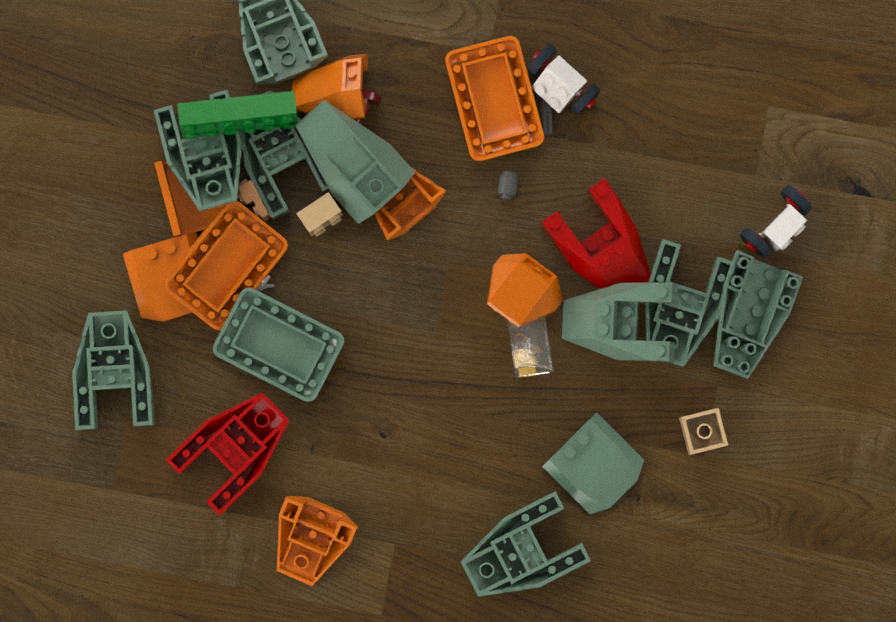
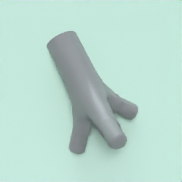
M268 275L263 279L256 290L260 292L266 288H274V284H266L271 276Z

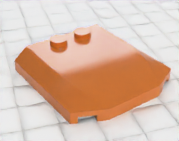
M197 232L157 242L123 254L141 318L165 322L193 313L166 292L164 282L198 239Z

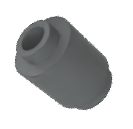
M502 172L497 191L501 199L512 200V197H516L519 181L517 173Z

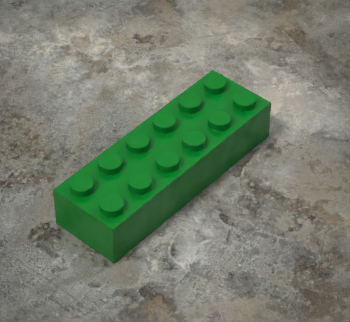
M294 91L177 104L182 137H186V139H196L198 136L203 135L215 137L217 134L222 133L234 135L238 131L252 133L259 129L271 131L277 127L290 129L298 123Z

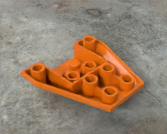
M367 53L346 56L294 77L292 80V91L295 93L296 111L309 113L325 100L352 119L365 118L366 102L362 95L363 72L367 71Z
M528 254L501 255L493 265L487 305L517 327L555 312L563 302L558 277Z

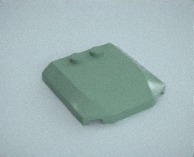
M596 412L542 467L589 514L611 508L638 481L644 459Z

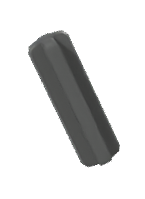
M541 98L544 135H551V106Z

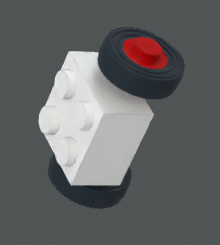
M549 44L542 51L538 50L532 57L534 60L527 68L533 75L545 69L531 88L558 113L576 96V102L571 109L579 115L586 108L590 109L596 102L595 98L601 90L598 86L592 84L587 90L582 91L581 88L587 80L561 56L552 61L557 50L553 45Z
M790 185L785 186L781 191L782 197L788 203L787 207L762 233L757 234L751 229L745 228L740 234L747 249L752 253L755 252L762 258H765L771 252L770 247L775 252L779 249H785L793 241L791 237H796L806 227L804 223L807 220L802 215L808 214L812 206L801 191H797Z

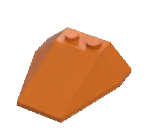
M286 496L279 513L277 571L313 586L351 544L358 526L344 512L312 498Z

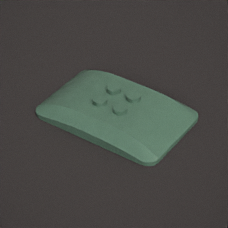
M245 288L239 294L214 343L213 352L217 357L303 401L311 402L318 396L344 345V337L340 332L253 288Z

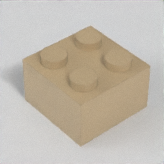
M329 192L296 213L310 235H316V237L326 231L325 227L328 225L334 226L339 223L343 216L342 211Z
M719 408L679 418L688 455L728 446Z

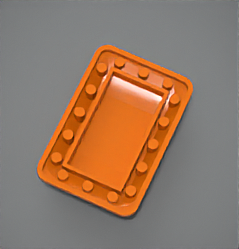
M506 36L452 50L446 55L447 71L468 150L473 160L484 161L542 144L544 133L520 43L516 37Z
M239 201L225 204L164 282V288L168 294L215 330H221L241 291L245 288L256 290L286 252L288 247L287 241Z

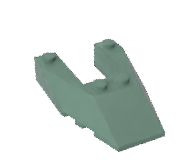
M228 90L209 95L210 100L231 98ZM170 105L154 110L167 164L198 210L204 211L236 202L238 199L242 148L239 131L234 135L222 133L217 134L215 137L203 135L198 136L196 139H182L173 106Z
M269 90V91H267V92H265V93H263V94H270V93H273V92H272L271 90ZM296 126L290 129L277 127L271 131L259 129L252 133L240 131L245 168L272 220L290 212L272 178L273 175L306 159L323 193L325 194L330 191Z
M664 239L661 240L649 282L673 283L670 282L681 247L680 244ZM721 257L715 259L705 293L677 284V304L645 303L646 341L674 342V362L669 363L684 367L712 326L719 319L723 286L732 263L731 260Z
M656 282L618 283L564 300L562 339L616 360L674 362V342L637 340L639 303L677 304L678 285Z
M128 311L88 313L75 366L72 371L75 430L98 429L96 390L131 388L133 426L156 425L150 366Z
M556 491L504 517L461 561L478 597L539 588L591 561L582 543L547 560L532 532L531 525L564 509Z

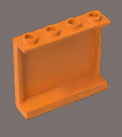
M167 161L155 162L173 236L178 237L184 234L204 231L225 205L199 211L167 164Z

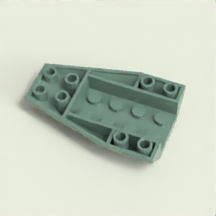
M325 100L319 103L295 125L330 192L358 224L375 214L415 174V171L388 142Z
M736 250L723 286L713 366L748 379L791 313L803 277L758 261L753 256Z

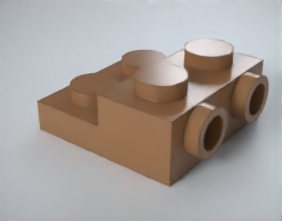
M246 179L239 182L238 189L240 192H238V197L243 205L247 204L249 208L252 207L256 216L262 218L265 222L272 219L253 181Z

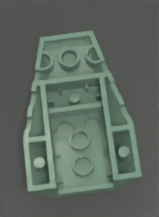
M238 0L243 51L256 84L282 83L314 70L328 57L315 22L298 0Z

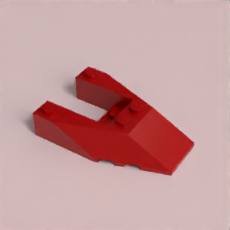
M605 178L589 188L588 193L609 223L581 243L578 241L558 211L541 222L542 227L573 271L598 289L618 283L649 282L651 273L637 227Z
M260 393L207 419L166 461L178 474H182L209 449L234 474L206 501L221 516L262 475L290 420L264 393Z

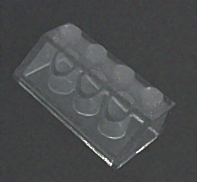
M545 316L520 327H517L507 319L515 377L554 372Z

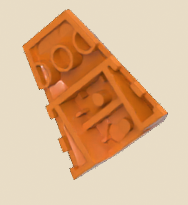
M413 169L415 174L407 184L375 213L387 241L405 234L435 209L446 193V190Z

